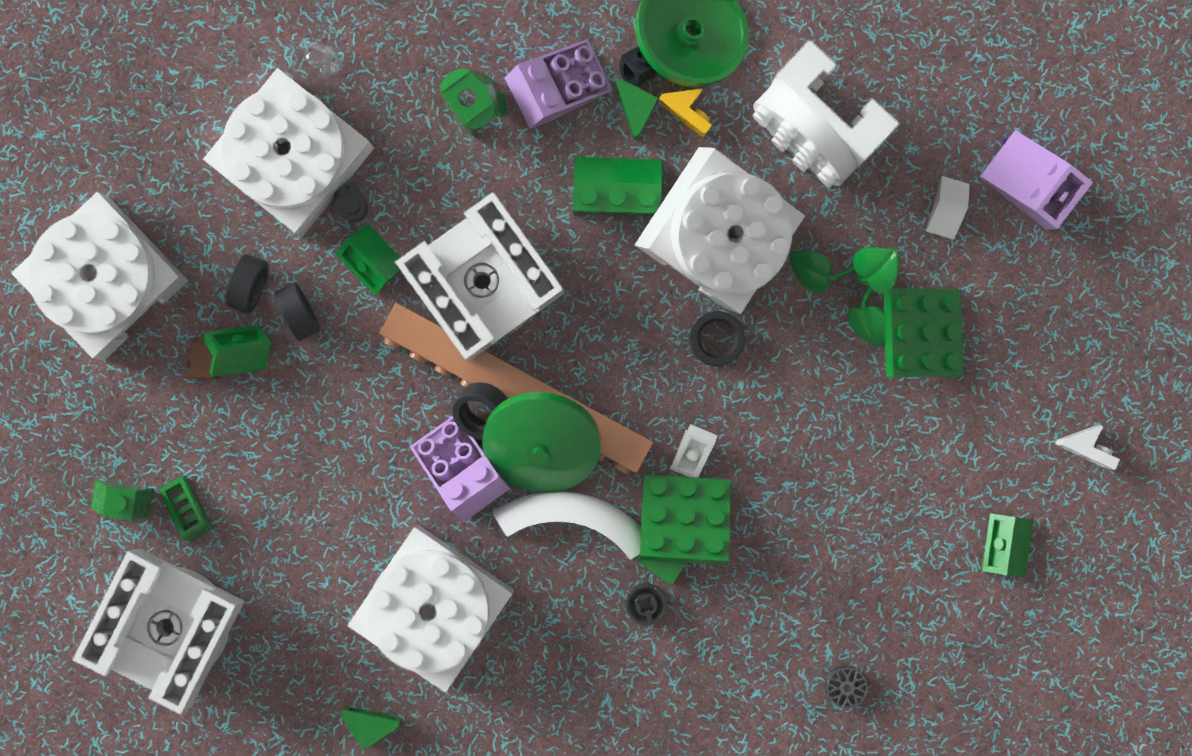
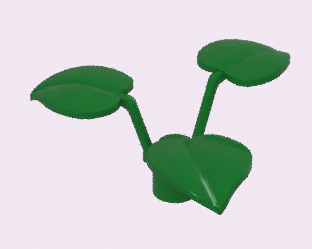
M862 248L854 256V266L837 274H830L832 264L822 254L810 250L793 251L789 255L792 270L800 283L812 292H823L829 287V280L834 281L857 272V280L862 285L869 286L861 302V307L853 306L849 310V325L864 341L874 346L885 347L884 311L877 306L868 307V300L873 290L878 293H886L894 287L899 273L898 248Z

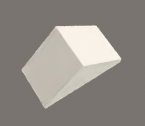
M941 176L926 232L954 240L968 209L970 184Z

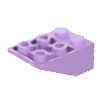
M588 39L520 63L505 77L530 129L546 124L613 91Z
M1017 131L1012 133L979 176L1045 230L1058 229L1093 183L1070 163Z
M453 416L410 446L451 512L462 523L510 489L505 480H503L485 457L483 449L476 439L465 434L456 425Z

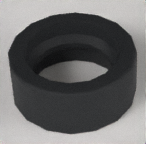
M248 254L240 258L234 268L226 292V304L228 307L245 313H250L254 310L267 280L269 272L267 261Z
M294 282L274 292L278 307L289 329L298 341H302L320 332L317 318L297 283Z
M723 311L707 312L699 317L691 328L689 336L690 348L696 358L704 364L711 366L727 365L735 360L743 350L745 343L744 329L739 320L730 313ZM716 321L728 325L734 335L732 348L729 352L720 356L710 355L704 351L700 343V334L707 324Z
M483 382L471 383L463 388L452 407L455 423L465 434L472 438L483 440L486 420L475 416L470 411L467 402H481L493 411L508 398L500 389L491 384Z

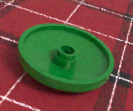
M642 0L635 18L637 42L646 61L657 73L678 85L699 88L719 83L739 66L747 50L749 38L748 24L744 11L737 0Z
M528 392L505 400L492 411L485 424L482 445L485 457L506 482L533 492H557L576 486L593 472L600 457L601 435L594 418L577 402L559 394Z

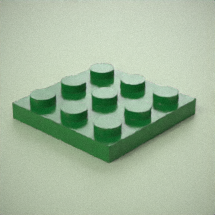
M892 288L884 293L886 377L964 376L961 289Z
M644 474L639 560L728 566L731 480Z

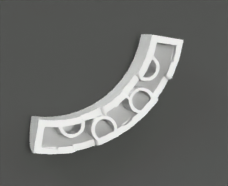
M568 491L534 493L519 497L492 511L507 537L523 528L539 523L569 522L589 527L605 535L622 549L630 560L640 554L641 526L621 509L593 496Z

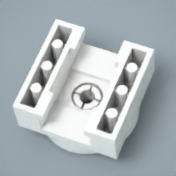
M809 40L775 76L769 89L754 103L755 113L753 118L774 137L771 142L780 151L784 152L787 150L795 157L792 161L803 172L807 169L810 170L825 186L830 188L832 185L840 186L899 123L874 99H871L860 111L863 118L858 115L849 126L845 124L815 95L824 84L820 78L825 79L833 71L836 64Z
M277 68L257 93L245 99L234 110L226 124L224 134L203 160L290 230L303 237L335 198L333 194L348 182L373 151L374 147L365 137L328 109L319 99L308 93ZM290 142L291 149L286 155H279V146L276 143Z
M699 147L635 243V246L662 265L668 264L697 284L700 287L698 289L700 292L723 308L741 314L756 290L770 281L783 266L791 247L792 235L805 215L783 200L777 190L763 179L748 174L716 149ZM733 226L736 238L729 240L727 232Z
M96 192L72 216L66 217L48 228L37 241L32 254L11 273L31 293L40 310L51 321L63 327L92 359L105 360L130 337L125 331L157 300L164 304L189 281L110 197ZM95 267L97 276L93 281L89 282L87 279L88 268Z
M491 193L464 213L467 217L434 242L427 245L424 241L396 261L398 267L467 362H470L503 337L518 330L528 319L564 294L563 288L494 193ZM480 275L489 276L491 279L488 286L489 289H478L475 286L476 278Z
M417 525L408 535L387 568L379 576L372 590L347 626L378 646L382 653L392 662L416 672L446 693L513 594L514 589L420 525ZM430 603L435 606L437 614L434 618L423 619L424 615L421 612L423 604Z
M140 548L127 551L73 661L103 676H107L110 670H113L151 689L149 699L182 714L192 707L212 665L215 664L222 654L229 631L245 601L214 586L207 578L193 570L176 567ZM164 619H170L174 625V632L167 633L163 629Z

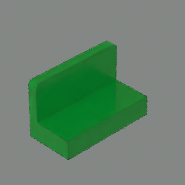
M366 225L348 237L336 252L340 260L374 296L379 294L392 278L402 272L396 264V261L400 259L399 255L370 225Z
M260 325L205 332L204 343L213 356L209 372L212 377L253 372L266 368L271 342Z
M990 513L982 571L1006 576H1026L1033 528L1032 519Z

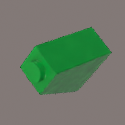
M96 479L91 509L105 517L131 521L147 518L150 513L153 488Z

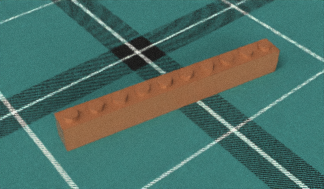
M395 303L379 334L385 337L383 341L385 344L396 350H399L400 346L407 348L411 351L409 357L422 364L425 363L426 359L436 364L435 371L450 378L452 373L462 378L460 384L465 387L471 383L483 382L500 389L508 399L528 392H548L565 396L577 402L591 414L598 425L601 435L599 460L603 461L605 456L615 461L613 467L629 475L631 470L635 473L638 472L653 444L647 438L486 351L470 362H467L442 327Z

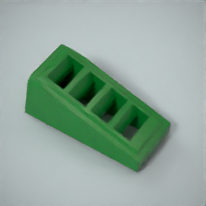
M182 475L158 489L182 540L190 542L214 529L212 522L186 476ZM183 488L184 493L171 499L170 494ZM188 498V504L179 509L176 508V504ZM193 509L194 514L183 520L181 515ZM197 520L199 521L198 524L188 529V525Z

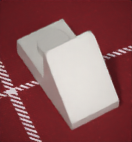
M690 424L688 430L685 431L670 470L687 477H698L716 442L717 435Z
M1095 425L1057 439L1055 444L1107 470H1115L1120 459L1111 456L1113 453L1111 449L1099 444L1094 447L1102 430V425Z

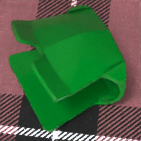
M458 69L449 73L442 81L440 94L442 93L444 102L465 131L474 138L476 134L473 130L488 123L495 114L502 117L506 116L507 104L504 94L497 92L494 81L485 74L476 71L471 72L467 69ZM465 90H471L476 95V101L470 107H465L459 102V96Z

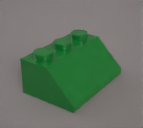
M575 157L573 214L653 217L661 206L662 159Z

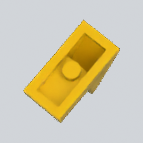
M703 89L664 93L659 97L658 104L702 138L706 136L712 126L708 122L710 118L699 109L695 111L691 109L702 94Z

